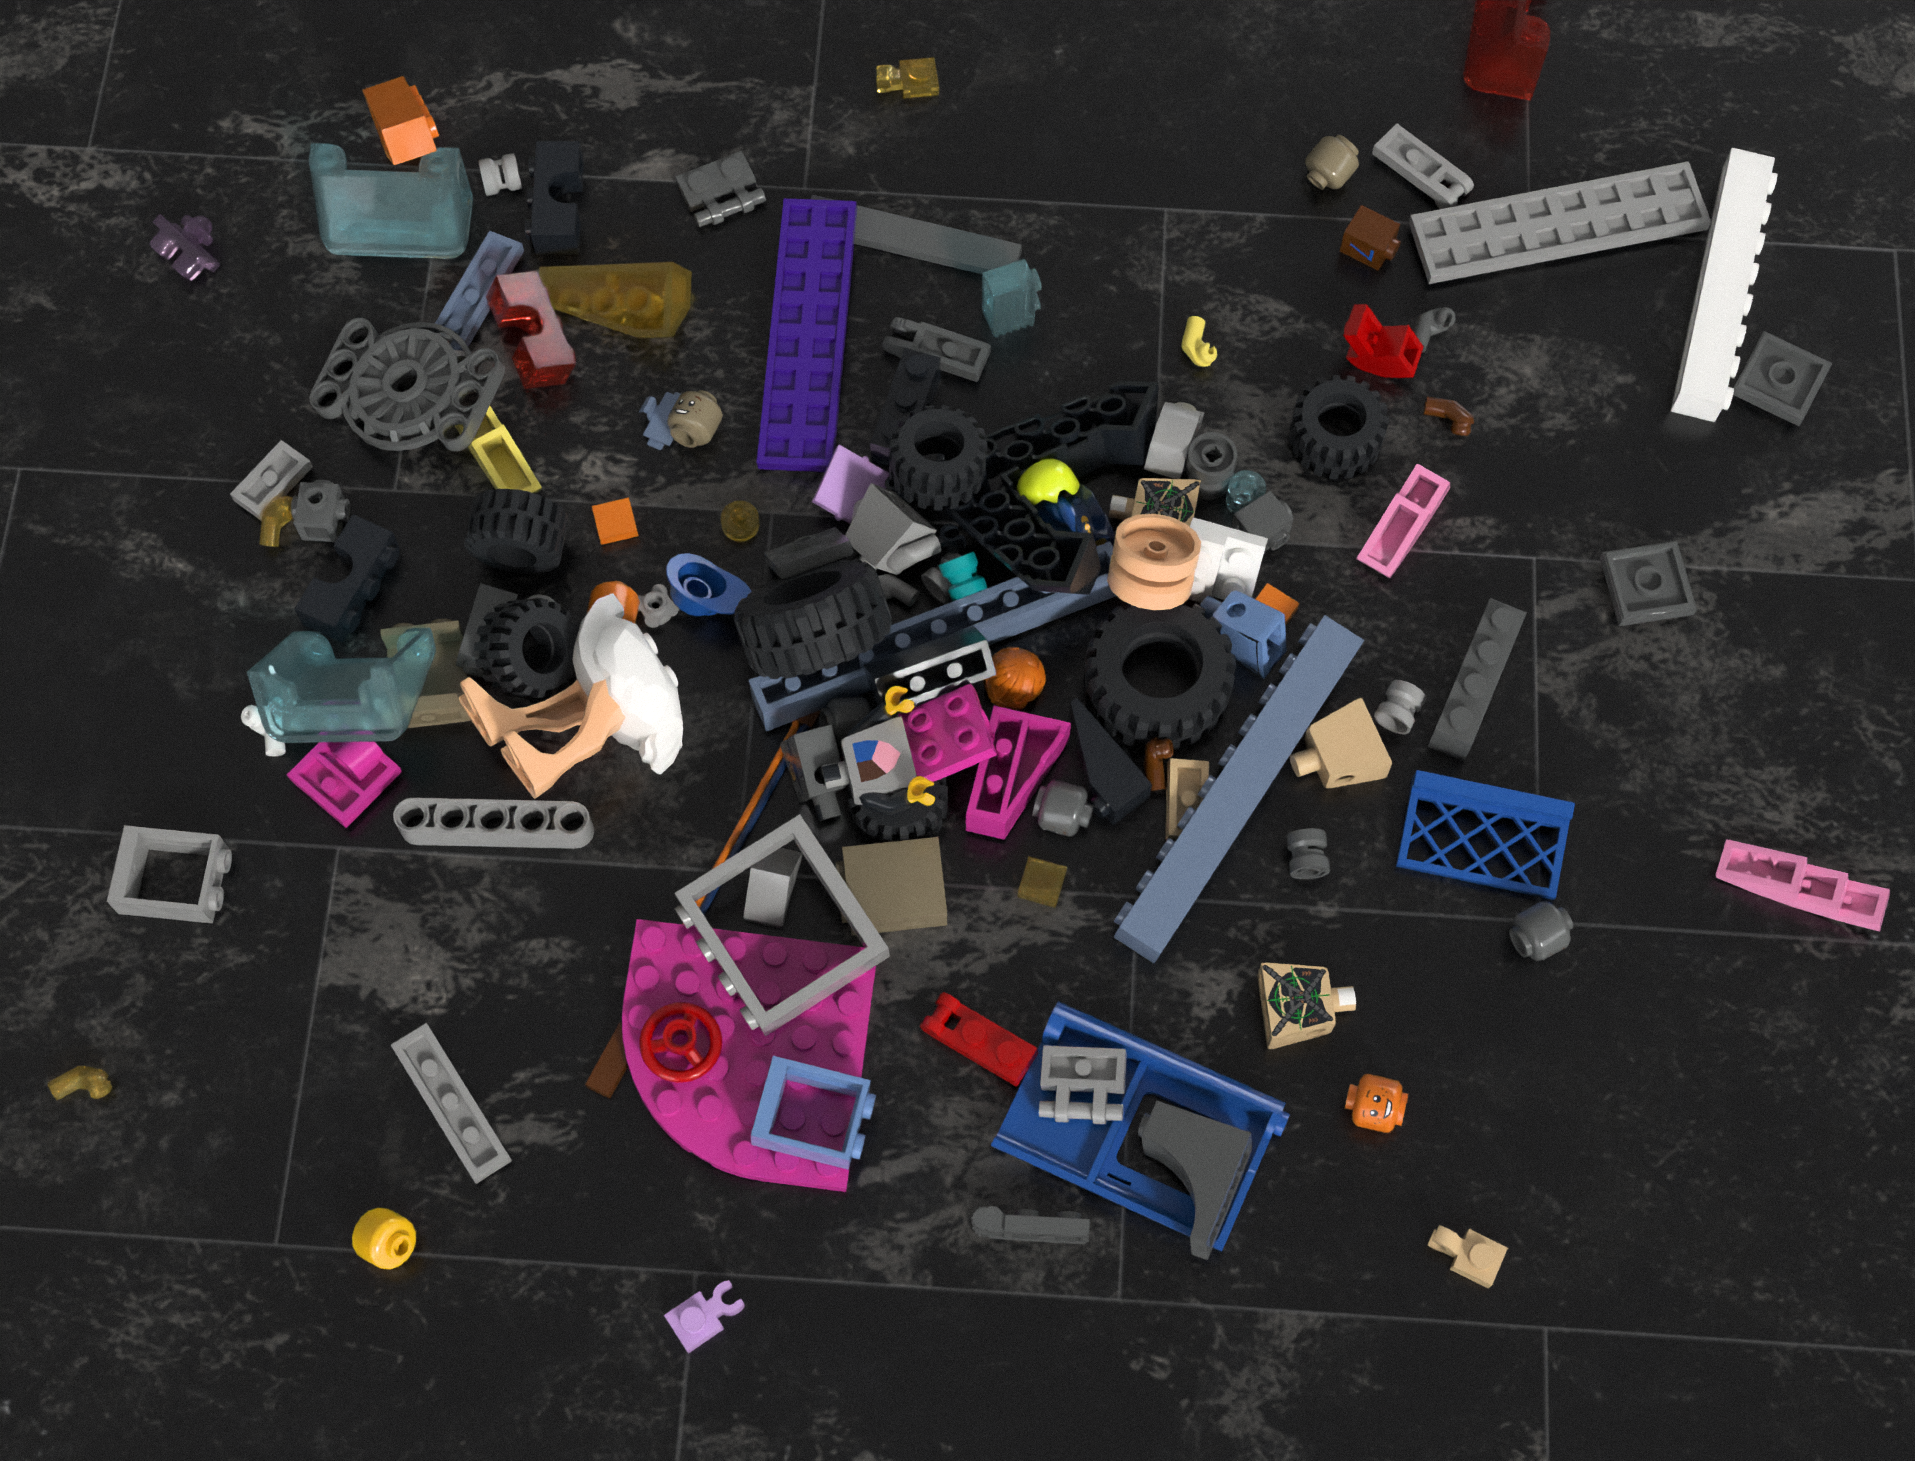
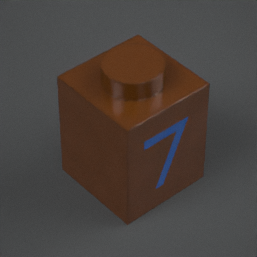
M1361 205L1344 231L1340 252L1379 270L1385 259L1391 261L1400 246L1401 241L1396 239L1400 224Z

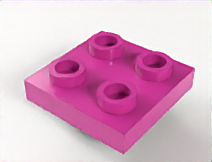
M971 683L914 707L911 712L898 714L903 719L917 776H922L935 782L997 755L993 745V741H995L993 729L981 707L977 692Z
M342 719L287 776L290 781L347 828L402 771L366 733L360 729L353 728Z

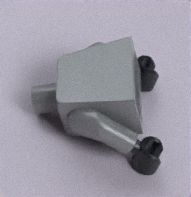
M890 476L885 480L886 488L871 483L864 497L854 504L851 524L845 535L850 540L852 547L859 553L856 560L867 562L875 571L880 569L895 575L921 560L940 553L942 547H945L950 553H959L966 547L964 535H959V530L954 524L944 525L940 530V536L936 537L934 534L937 530L906 503L904 492L897 493L894 489V481L890 480Z

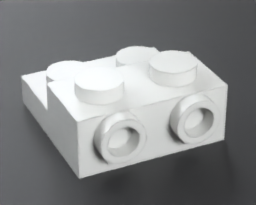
M1193 517L1190 528L1197 533L1201 541L1197 568L1195 569L1192 591L1188 600L1202 603L1209 595L1225 600L1232 591L1236 590L1252 598L1268 538Z

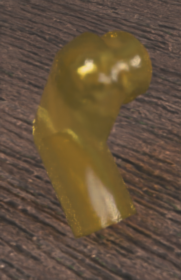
M282 496L263 510L259 545L279 547L280 530L293 519L291 514L292 497Z
M78 1066L48 1082V1087L57 1101L78 1089L89 1090L91 1097L94 1099L104 1097L112 1089L111 1083L107 1080L108 1074L104 1070L87 1066Z

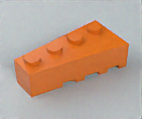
M404 76L362 90L385 154L393 165L437 151L433 139L439 137L432 115L429 114L427 106L424 105L416 85L409 87Z

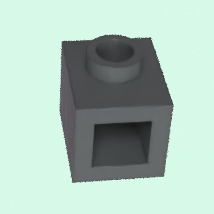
M1269 491L1234 513L1231 528L1268 538L1265 551L1269 548L1276 550L1289 540L1294 518L1288 504L1282 499L1278 500Z

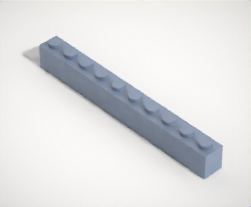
M1111 542L1096 547L1101 570L1090 595L1033 591L1019 577L891 625L888 635H885L884 640L880 643L874 644L871 650L858 654L856 658L848 662L844 661L836 664L835 667L827 670L826 668L809 675H797L794 678L780 677L778 679H770L768 676H758L750 679L752 700L765 730H772L819 711L822 708H826L827 703L832 698L854 697L870 692L864 664L971 626H975L987 639L988 645H991L1117 596L1111 591L1107 582L1111 555L1113 554Z
M1324 615L1317 627L1312 623L1309 624L1298 643L1304 646L1298 656L1290 653L1278 672L1284 678L1278 687L1270 683L1258 703L1264 706L1259 716L1249 715L1238 732L1244 736L1243 740L1237 748L1230 744L1218 762L1224 769L1217 779L1210 775L1197 794L1203 798V801L1197 810L1189 806L1179 821L1177 827L1183 830L1176 842L1168 838L1156 856L1162 863L1155 874L1150 870L1146 871L1135 888L1141 895L1134 905L1126 902L1115 918L1114 922L1120 926L1114 935L1115 939L1152 963L1156 962L1364 642L1362 638Z

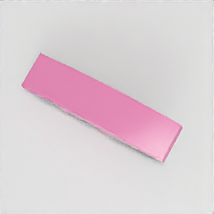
M1726 839L1716 872V878L1752 893L1797 909L1876 931L1881 929L1890 896V889L1848 880V873L1807 864V857Z

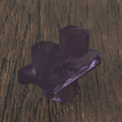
M161 214L153 221L160 230L149 245L168 260L180 247L183 252L172 266L183 277L192 281L204 268L212 272L218 268L220 263L200 245V243H203L205 246H208L213 242V238L209 235L212 230V223L205 216L200 215L193 219L189 215L184 216L181 220V223L185 226L183 229L176 223L171 224Z

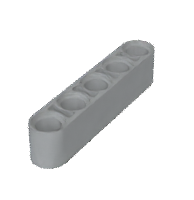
M408 798L401 801L395 807L393 813L394 822L404 840L414 845L576 849L587 845L594 835V827L588 810L581 803L574 801ZM423 816V821L415 827L406 826L412 817ZM453 817H463V821L459 826L455 828L446 827L447 822ZM493 818L503 819L499 827L494 829L485 828L489 820ZM538 818L543 820L542 825L537 829L529 830L525 828L526 824L532 819ZM578 819L583 821L582 826L577 830L569 831L565 829L566 824L571 820Z

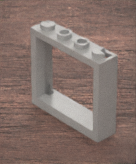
M800 814L675 892L680 905L674 909L687 929L693 925L702 937L696 941V944L708 963L714 959L717 960L724 971L718 975L722 985L730 997L738 993L745 1004V1007L739 1010L752 1030L760 1027L765 1037L890 957L888 946ZM794 840L865 949L766 1012L695 901Z

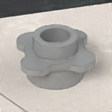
M654 585L651 592L644 596H638L640 600L638 611H641L645 624L648 627L655 628L665 624L670 620L671 616L677 615L679 608L667 595L668 591L664 585ZM655 603H658L660 605L657 609L653 608L652 606Z

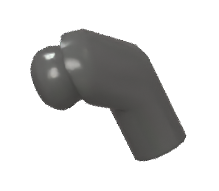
M1448 307L1436 308L1417 317L1413 332L1424 346L1422 353L1427 349L1430 336L1444 332L1454 324L1456 317L1452 309Z

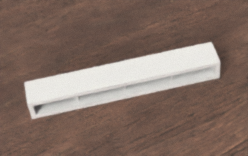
M1731 148L1723 165L1671 412L1715 422L1721 410H1728L1731 404L1734 388L1728 387L1730 378H1735L1740 363V357L1735 356L1736 346L1741 347L1747 328L1746 325L1741 324L1742 316L1748 315L1753 295L1747 293L1749 285L1753 286L1759 269V264L1753 263L1755 254H1760L1764 244L1765 233H1761L1760 228L1761 224H1766L1771 210V203L1766 202L1767 194L1771 195L1777 181L1778 174L1772 172L1774 157Z

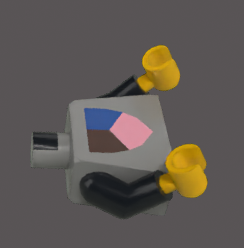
M900 686L891 687L885 695V702H882L848 732L847 737L841 740L844 761L821 766L826 789L850 784L854 804L863 805L867 809L888 816H893L913 808L918 802L926 806L934 803L935 796L923 793L927 787L933 786L934 782L916 775L902 716L897 717V711L908 713L914 709V702L906 699L899 703L900 697L907 693V688Z

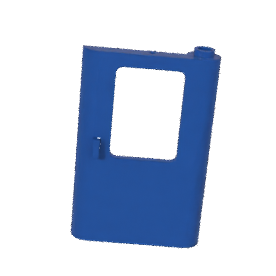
M1058 1001L1045 1027L1042 1041L1038 1048L1039 1054L1029 1067L991 1146L1190 1237L1195 1220V1207L1191 1196L1125 1167L1117 1161V1153L1143 1097L1151 1094L1192 1113L1251 1132L1252 1153L1213 1246L1214 1249L1222 1252L1272 1134L1281 1137L1290 1116L1289 1113L1283 1111L1286 1103ZM1043 1045L1126 1049L1124 1094L1108 1093L1107 1104H1123V1121L1107 1120L1106 1124H1093V1121L1089 1119H1069V1123L1056 1122L1055 1118L1039 1117L1040 1101H1056V1091L1042 1090L1040 1086ZM1071 1092L1070 1102L1093 1103L1094 1093Z

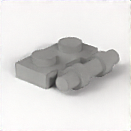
M1043 1045L1040 1086L1042 1090L1056 1091V1101H1040L1039 1117L1055 1118L1056 1122L1069 1123V1119H1089L1093 1121V1124H1106L1107 1120L1123 1121V1104H1107L1108 1093L1124 1094L1126 1049ZM1071 1092H1093V1103L1070 1102Z

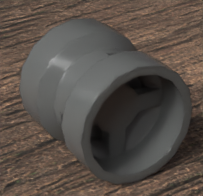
M1314 828L1300 829L1290 832L1286 836L1287 849L1292 852V859L1289 862L1291 877L1296 879H1314L1329 874V859L1324 855V849L1327 846V837L1324 830Z

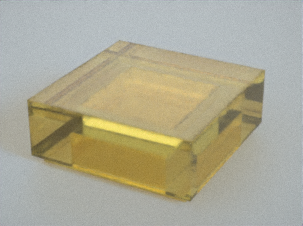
M1028 857L1017 897L1056 908L1067 873V867Z

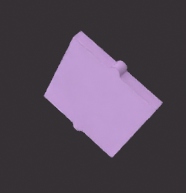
M838 445L812 503L835 515L837 521L844 520L851 524L854 504L864 497L871 483L886 488L885 480L889 477V473L870 463L867 456L862 458L843 446Z

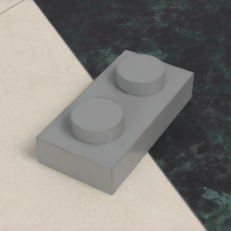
M281 440L230 495L237 504L263 521L312 468L311 462Z

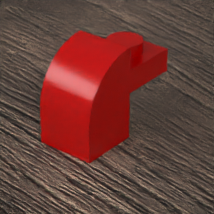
M1367 304L1354 305L1349 320L1345 324L1343 334L1350 344L1346 356L1347 360L1362 371L1384 378H1413L1424 346L1410 326H1382Z

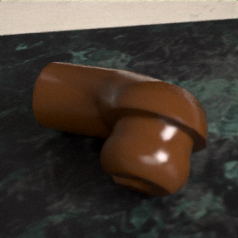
M1426 397L1423 415L1452 420L1451 432L1453 434L1468 436L1471 433V424H1474V417L1461 404L1454 400Z
M1154 737L1146 745L1143 767L1145 777L1152 783L1151 791L1167 788L1163 758H1171L1174 754L1173 743L1167 737L1162 739Z

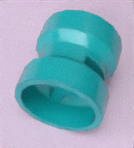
M974 552L938 565L942 577L947 578L948 582L951 583L948 593L952 602L988 588L984 577L976 573L978 560Z

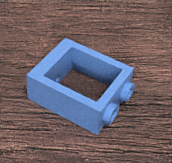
M773 1056L751 1133V1145L849 1170L851 1159H860L866 1136L859 1133L862 1118H871L876 1095L869 1093L871 1080ZM787 1080L856 1097L842 1151L772 1134Z

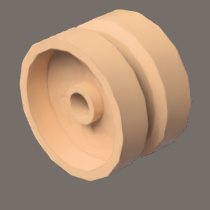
M1138 514L1125 519L1117 527L1113 554L1111 555L1107 577L1111 591L1122 601L1144 609L1165 610L1182 605L1191 595L1195 569L1197 568L1200 555L1201 541L1197 533L1186 523L1170 516Z

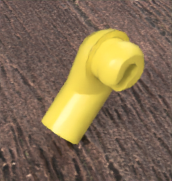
M1191 316L1187 320L1181 347L1195 365L1206 367L1216 359L1217 350L1215 346L1209 348L1210 343H1204L1201 340L1205 320L1197 316Z

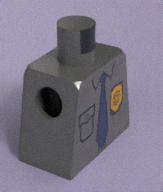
M832 725L794 734L781 742L780 746L799 802L812 799L818 821L841 815L835 793L846 788L847 785L826 789L821 767L822 765L841 761ZM815 772L821 776L822 784L816 781Z

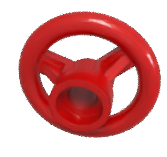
M674 1002L660 1007L646 1020L640 1033L639 1048L644 1063L656 1076L670 1082H690L704 1076L716 1064L722 1049V1034L717 1021L706 1009L689 1002ZM684 1014L683 1019L673 1020L666 1025L663 1031V1038L652 1040L656 1027L664 1019L673 1015ZM697 1019L705 1025L710 1037V1046L705 1058L695 1049L697 1035L694 1026ZM678 1035H684L688 1038L684 1045L673 1043L674 1038ZM670 1051L677 1055H683L693 1068L687 1070L667 1068L657 1060L654 1054Z

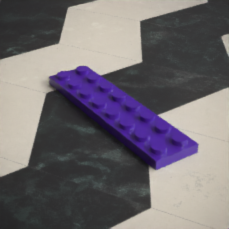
M786 198L783 200L757 454L758 469L825 472L835 451L857 218L856 201Z

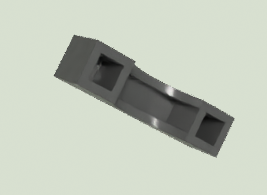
M1492 598L1489 599L1427 747L1460 761H1465L1527 612Z

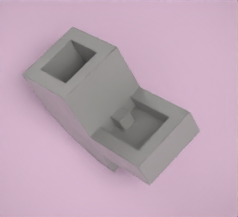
M1165 402L1154 430L1144 470L1174 479H1181L1187 463L1188 449L1201 427L1204 412L1197 411L1194 406L1188 403L1177 402L1174 404Z

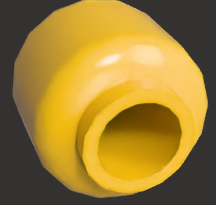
M375 1208L365 1213L355 1225L352 1234V1246L356 1254L381 1269H393L402 1265L410 1257L416 1243V1231L413 1224L405 1217L386 1208Z

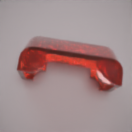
M1476 0L1463 73L1464 81L1470 88L1481 92L1525 100L1532 99L1548 51L1551 35L1550 28L1544 20L1535 16L1524 15V12L1528 11L1533 0Z

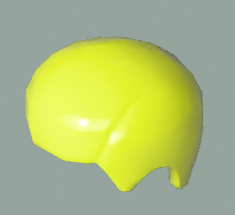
M1053 458L1044 459L1030 466L1018 480L1017 492L1020 496L1024 495L1032 505H1036L1042 500L1055 504L1058 502L1060 491L1066 490L1069 494L1075 495L1080 484L1067 464Z

